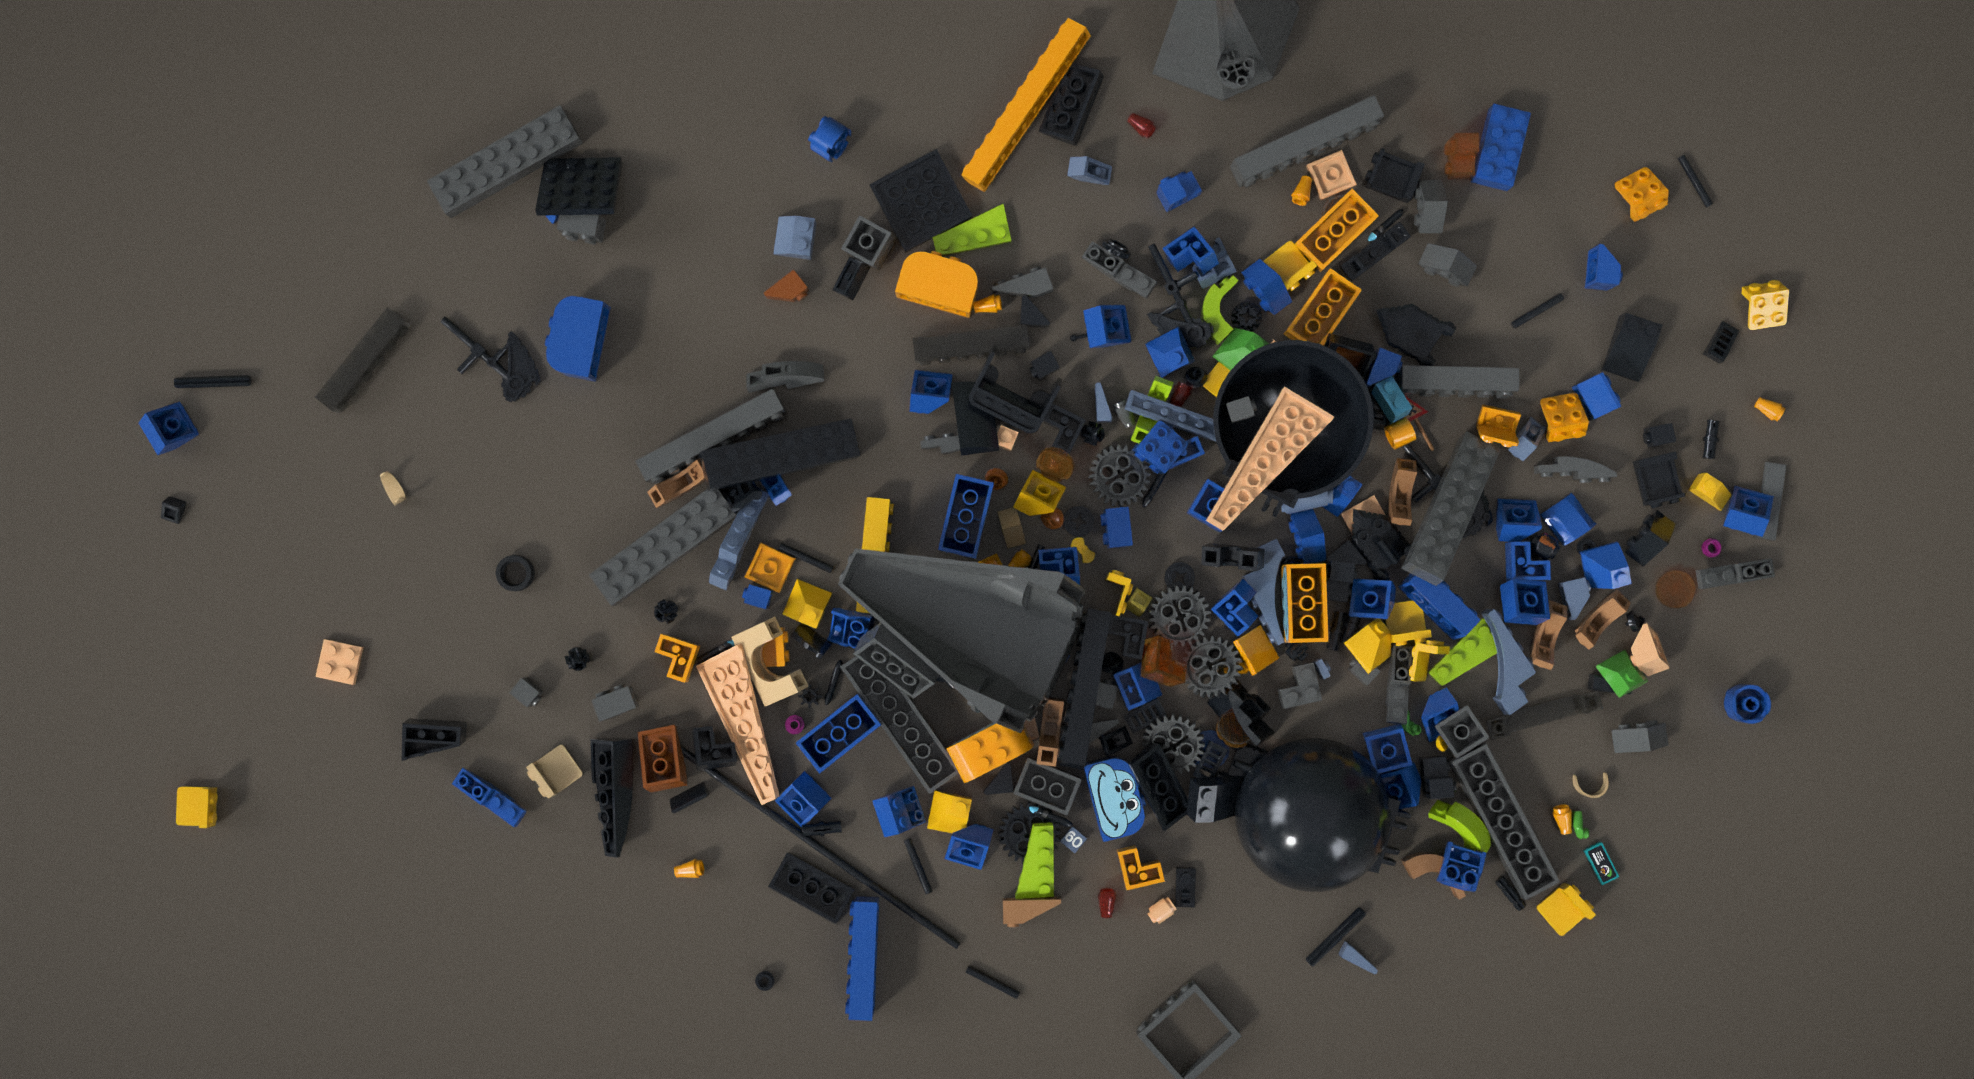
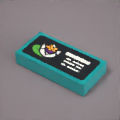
M1598 842L1583 850L1600 885H1604L1619 877L1602 842Z

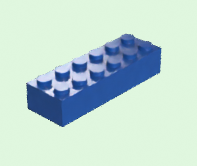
M856 896L855 900L850 904V916H853V921L849 924V935H852V940L848 944V955H851V959H849L847 965V975H851V978L848 979L846 994H850V998H847L845 1014H849V1020L872 1021L875 1011L879 897Z

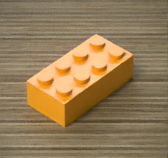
M1351 189L1295 243V246L1310 262L1313 260L1317 265L1316 268L1322 272L1379 215Z
M1330 268L1291 322L1284 335L1291 340L1309 341L1324 346L1328 334L1333 333L1362 289Z

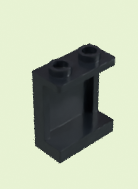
M1381 148L1372 157L1371 163H1373V167L1371 170L1368 169L1364 180L1367 183L1365 187L1408 203L1412 199L1425 164L1418 161L1416 164L1388 154L1384 152L1385 149Z
M1676 451L1633 461L1643 506L1650 505L1651 508L1663 506L1662 502L1677 503L1681 502L1682 497H1686V493H1682L1674 462L1675 459H1678Z

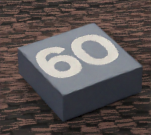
M1072 826L1061 838L1060 842L1073 853H1076L1087 838Z

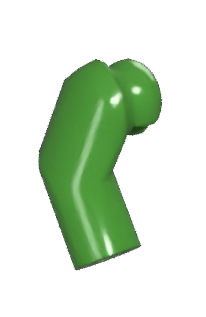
M1408 710L1407 724H1401V726L1408 734L1412 736L1419 735L1422 729L1410 720Z
M1573 811L1572 820L1576 837L1579 839L1588 838L1589 830L1588 828H1583L1582 811Z

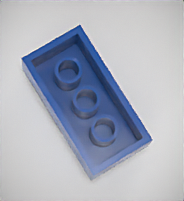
M1493 104L1488 109L1470 182L1508 191L1513 187L1531 115L1530 112Z
M1410 573L1398 586L1452 640L1467 636L1480 621L1477 617V612L1467 607L1463 603V599L1458 594H1454L1449 589V585L1444 581L1435 586Z

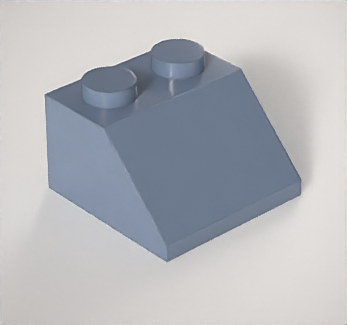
M802 216L779 217L773 254L811 260L817 224L815 218Z

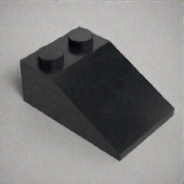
M1628 313L1620 315L1602 370L1639 382L1658 342L1663 325Z
M1245 777L1190 778L1187 815L1195 823L1216 822L1235 816L1238 792Z

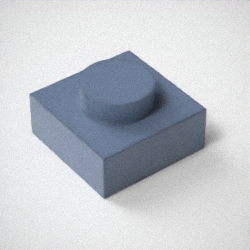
M1318 658L1313 661L1321 679L1331 676L1329 674L1331 669L1326 660L1323 661Z

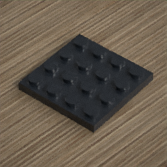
M937 149L869 184L905 253L973 217Z
M621 157L551 158L544 162L535 208L536 215L614 214L622 167Z

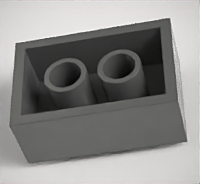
M1027 756L1013 794L1068 815L1082 779L1053 766L1039 765L1036 759Z

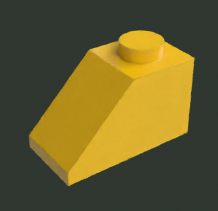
M1708 473L1698 474L1688 489L1720 511H1722L1732 495L1722 482Z

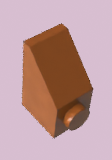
M793 269L766 290L764 295L767 299L795 302L796 300H803L808 295L809 289Z

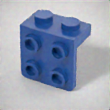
M1158 421L1144 439L1137 443L1132 450L1136 452L1134 454L1136 458L1142 462L1145 460L1150 464L1149 468L1154 473L1158 474L1160 472L1165 474L1187 448L1188 443L1163 421Z

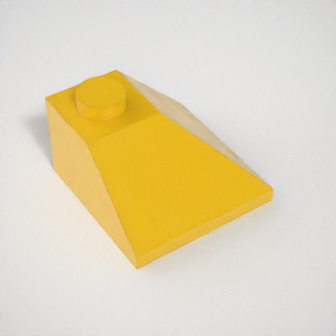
M1032 470L1013 508L1029 516L1052 513L1057 507L1066 487Z
M797 579L783 615L818 629L832 593Z
M1378 618L1344 643L1368 674L1391 656V632L1382 620Z
M934 790L927 828L948 833L966 828L972 798Z

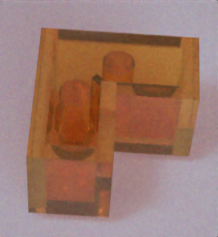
M1479 132L1455 133L1447 141V144L1444 145V154L1447 155L1445 174H1448V180L1471 179L1475 176V155L1479 152Z
M1159 635L1145 640L1140 677L1169 687L1185 683L1187 664L1172 659L1173 640Z

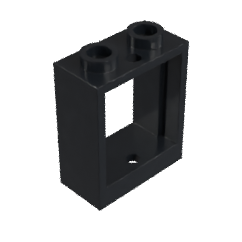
M1329 333L1324 346L1335 352L1337 347L1364 353L1357 371L1362 379L1366 380L1369 376V367L1376 359L1373 344Z

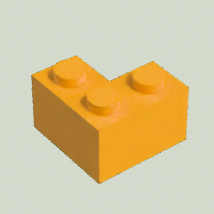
M660 634L655 652L673 658L666 677L684 683L688 682L700 645L667 634Z
M1135 845L1117 849L1127 890L1165 882L1159 860L1141 864Z

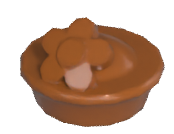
M993 468L987 471L985 481L993 482V489L999 490L1007 485L1008 476L1005 471Z
M1055 508L1052 513L1042 514L1041 520L1047 528L1058 529L1064 523V515L1059 508Z

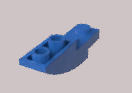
M465 768L461 769L452 783L478 804L484 805L513 827L518 826L527 812L512 797Z

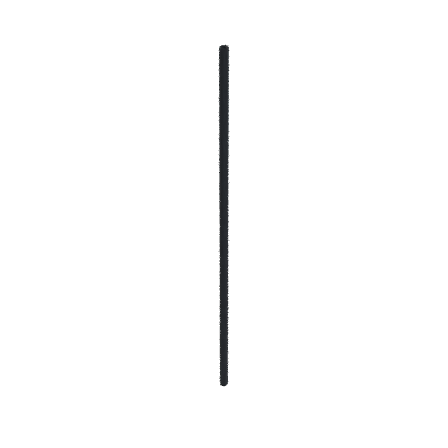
M681 746L683 757L696 765L695 755ZM715 769L703 770L955 949L958 948L960 945L959 941L812 837H803L802 830L765 804L761 805L758 799Z

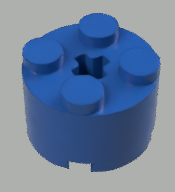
M824 116L816 132L813 131L808 138V141L811 142L810 148L829 162H833L832 158L837 160L849 143L846 141L847 136L851 137L852 132L851 129L834 118Z
M1739 684L1726 691L1724 708L1729 718L1737 722L1755 724L1761 722L1770 712L1771 700L1767 692L1761 687Z

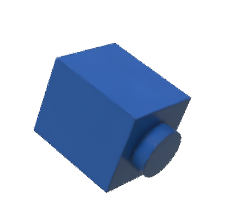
M749 584L748 588L745 587L742 598L745 599L744 603L768 609L773 591Z

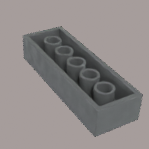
M1402 366L1399 373L1396 372L1395 381L1405 397L1420 393V397H1431V395L1439 394V397H1450L1451 395L1458 394L1459 398H1468L1472 395H1477V398H1489V396L1496 395V398L1502 399L1513 396V393L1519 391V368Z

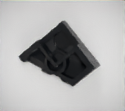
M800 623L791 635L803 647L814 652L819 659H822L833 645V643L827 641L826 638L803 623Z

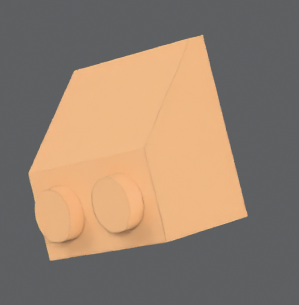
M1647 623L1643 624L1631 647L1633 655L1630 658L1634 667L1637 666L1640 671L1650 676L1667 670L1670 667L1658 634Z

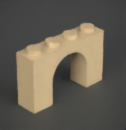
M772 617L731 637L735 646L738 644L743 646L751 680L764 706L789 697L808 687L801 669L785 676H778L768 670L764 664L762 650L765 643L783 634L776 617Z

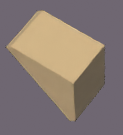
M1009 508L998 511L1007 549L1026 544L1017 509Z

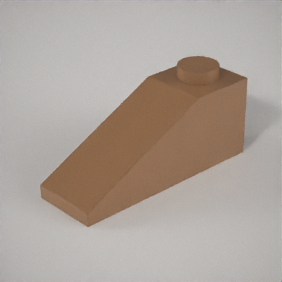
M1061 897L1003 898V924H1007V927H1018L1019 924H1023L1061 904Z

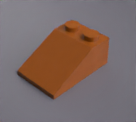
M676 725L638 732L643 788L652 793L687 786L686 766Z

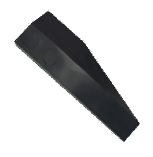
M590 739L592 783H596L597 794L594 795L596 802L599 801L601 810L598 813V818L604 828L601 830L605 856L618 858L620 857L626 837L632 803L634 770L632 739Z

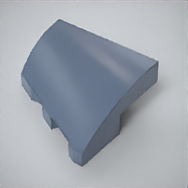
M1220 238L1215 240V245L1212 247L1219 264L1205 274L1200 271L1196 264L1192 267L1193 271H1197L1199 274L1197 280L1202 289L1237 272Z

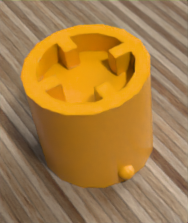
M1407 418L1384 427L1386 438L1394 450L1416 440L1413 426Z

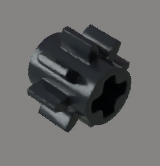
M1089 421V425L1082 427L1081 437L1084 439V443L1097 446V442H1101L1104 439L1105 431L1101 428L1102 424Z
M663 599L654 607V616L659 622L666 621L669 624L678 616L677 605L672 601L666 602Z
M1304 642L1285 644L1288 648L1285 654L1294 662L1297 659L1303 661L1308 656L1305 652L1308 646Z
M580 647L570 649L568 651L569 656H565L569 669L575 671L585 669L587 667L586 662H590L586 649Z
M809 684L807 690L803 689V694L798 695L799 698L803 699L801 705L807 703L809 708L812 707L813 702L819 705L817 698L822 697V695L817 693L819 687L812 689V685ZM809 691L815 695V698H812L811 701H809V698H805V694H808Z

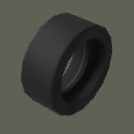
M511 555L506 556L499 562L495 574L501 587L517 592L525 590L531 585L534 580L535 571L530 560L523 556ZM512 562H519L526 569V578L520 584H510L505 579L504 570Z

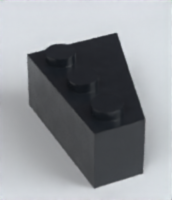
M409 718L402 723L401 761L461 746L466 741L467 722Z

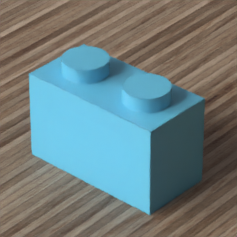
M1392 376L1377 383L1371 392L1391 424L1408 416L1412 409V406Z

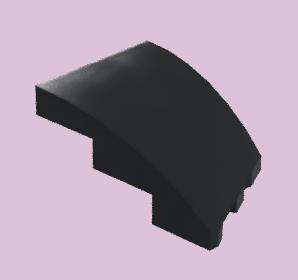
M1234 689L1228 692L1234 714L1242 729L1257 746L1270 739L1275 732L1262 719L1271 708L1256 694H1249L1244 691L1239 694Z

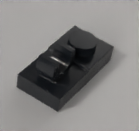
M1176 867L1175 907L1195 908V868Z

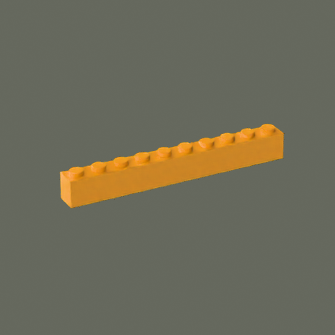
M1067 18L1065 23L1060 26L1059 32L1049 42L1048 48L1039 57L1038 63L1028 73L1023 85L1017 89L1016 95L1007 104L1001 117L996 120L993 129L985 136L984 142L975 151L969 164L964 167L961 175L969 184L983 192L987 190L1091 37L1085 26L1070 18Z

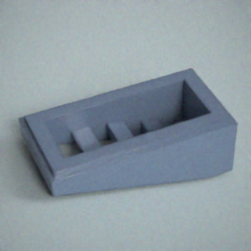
M1096 383L1094 386L1096 422H1112V415L1101 383Z
M1344 941L1338 953L1339 956L1373 974H1377L1378 970L1353 946Z

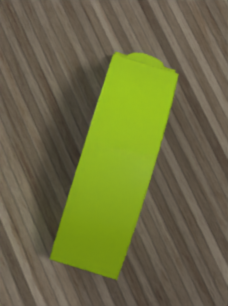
M1234 275L1230 279L1226 277L1219 284L1221 288L1214 283L1202 303V321L1211 323V326H1214V333L1210 338L1217 345L1233 330L1220 313V302L1239 281Z
M1155 376L1147 396L1166 402L1174 382ZM1139 415L1131 441L1140 443L1158 421Z
M1437 800L1428 812L1429 818L1456 830L1462 837L1465 848L1487 853L1491 847V837L1485 824L1475 813L1460 803L1454 802L1453 805Z

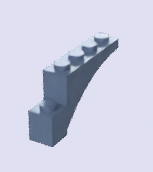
M761 490L762 497L759 500L751 501L738 511L720 546L718 559L710 572V584L727 590L754 526L769 498L767 492Z
M1274 539L1257 547L1265 549L1264 568L1252 571L1242 576V578L1257 592L1250 602L1254 609H1258L1260 613L1258 618L1262 626L1266 625L1269 631L1267 636L1270 642L1280 645L1285 640L1276 617L1275 583L1280 561L1285 554L1278 540Z
M1486 609L1481 614L1493 636L1498 660V682L1496 695L1493 697V700L1503 714L1511 715L1528 703L1525 697L1526 692L1519 685L1534 675L1536 671L1533 668L1534 664H1532V661L1522 652L1524 649L1521 644L1512 637V630L1502 622V615L1495 609Z

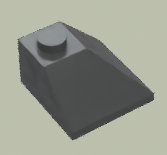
M1468 705L1435 725V728L1456 759L1490 738Z

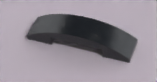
M1398 222L1342 264L1340 268L1352 282L1411 236L1403 225Z

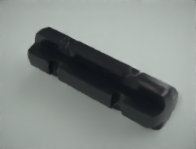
M1501 876L1495 881L1508 900L1513 903L1516 910L1521 911L1526 907L1525 902L1513 887L1508 884L1509 882L1505 877Z

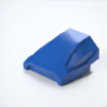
M1572 493L1545 512L1539 514L1549 530L1563 546L1578 539L1597 524L1586 513Z
M833 608L831 614H833L831 628L827 641L844 647L851 646L855 649L860 638L873 628L874 616L857 611Z
M1448 842L1436 881L1460 890L1475 892L1483 871L1486 852L1475 851L1453 844V842Z

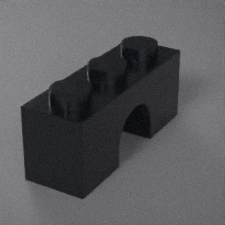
M1209 543L1202 546L1201 565L1213 567L1237 566L1241 570L1258 571L1264 568L1265 549Z

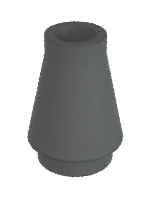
M1126 398L1114 403L1113 411L1125 428H1128L1136 423L1133 412L1125 410Z

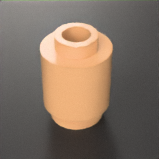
M1169 897L1165 899L1162 898L1149 907L1150 912L1147 914L1153 923L1158 922V924H1161L1171 917L1177 909Z

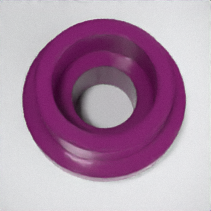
M1713 538L1706 539L1701 546L1703 554L1710 558L1718 556L1722 549L1720 542ZM1710 544L1713 546V551L1708 550Z
M792 715L787 718L785 728L791 734H799L804 729V720L798 715ZM793 721L798 723L797 728H792L791 723Z

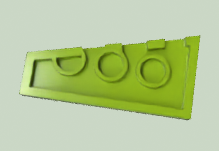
M1481 618L1467 636L1462 637L1450 649L1449 654H1445L1428 671L1441 686L1497 654L1494 639L1486 621Z
M1033 823L1015 899L1054 897L1053 823Z

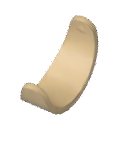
M389 471L383 472L380 475L381 482L391 502L396 506L406 500V494L392 473Z
M1606 772L1603 773L1602 787L1593 794L1583 792L1579 787L1577 776L1573 775L1572 777L1573 785L1581 795L1598 798L1604 795L1608 789L1609 781Z

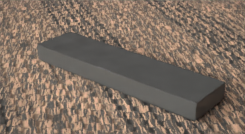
M1765 462L1761 493L1774 496L1770 520L1763 537L1754 535V538L1776 541L1786 465Z

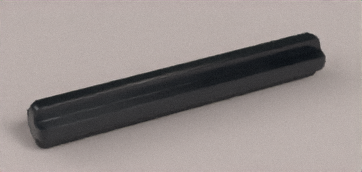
M251 376L180 377L174 379L175 388L251 385Z
M1360 907L1306 957V961L1310 966H1315L1366 916V913Z

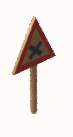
M1406 397L1412 409L1408 416L1404 418H1407L1410 422L1415 421L1430 450L1433 451L1434 447L1418 420V417L1428 413V411Z

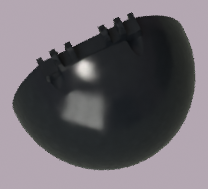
M1285 340L1264 345L1252 351L1241 359L1228 373L1215 401L1213 415L1214 434L1220 453L1226 462L1222 474L1229 478L1233 475L1284 387L1334 416L1333 420L1261 492L1268 496L1261 511L1265 512L1268 509L1272 499L1278 501L1277 506L1272 512L1274 517H1277L1283 504L1294 508L1298 499L1322 494L1347 479L1363 460L1372 438L1374 424L1373 405L1368 388L1361 375L1339 353L1314 342ZM1248 396L1250 400L1254 399L1257 411L1254 412L1255 416L1232 423L1226 403Z
M1306 738L1276 747L1260 758L1250 769L1238 792L1235 821L1240 842L1251 861L1260 871L1288 888L1307 892H1323L1344 887L1359 879L1367 871L1379 873L1382 863L1395 866L1397 861L1384 856L1385 852L1398 855L1400 852L1398 848L1387 845L1393 827L1406 830L1408 825L1404 822L1396 821L1395 818L1396 816L1410 818L1411 813L1398 809L1401 802L1397 796L1388 794L1380 774L1361 753L1337 741Z

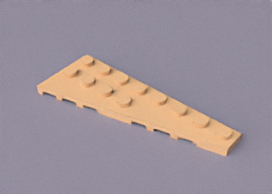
M1284 387L1206 521L1222 531L1225 530L1333 420L1334 416Z
M738 644L696 667L731 742H735L736 752L761 805L780 797L743 646Z

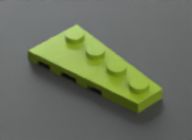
M1004 204L933 237L935 251L943 254L942 256L1011 242Z

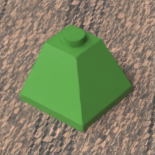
M1234 328L1212 357L1231 371L1246 355L1269 343L1254 332Z
M1626 650L1596 666L1619 698L1649 681L1637 666L1634 667Z

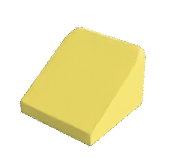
M1136 588L1127 601L1126 609L1140 617L1151 602L1152 597Z

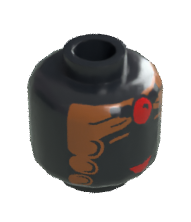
M1542 532L1539 536L1535 534L1530 541L1532 554L1544 561L1553 560L1560 549V546H1558L1559 541L1545 532Z

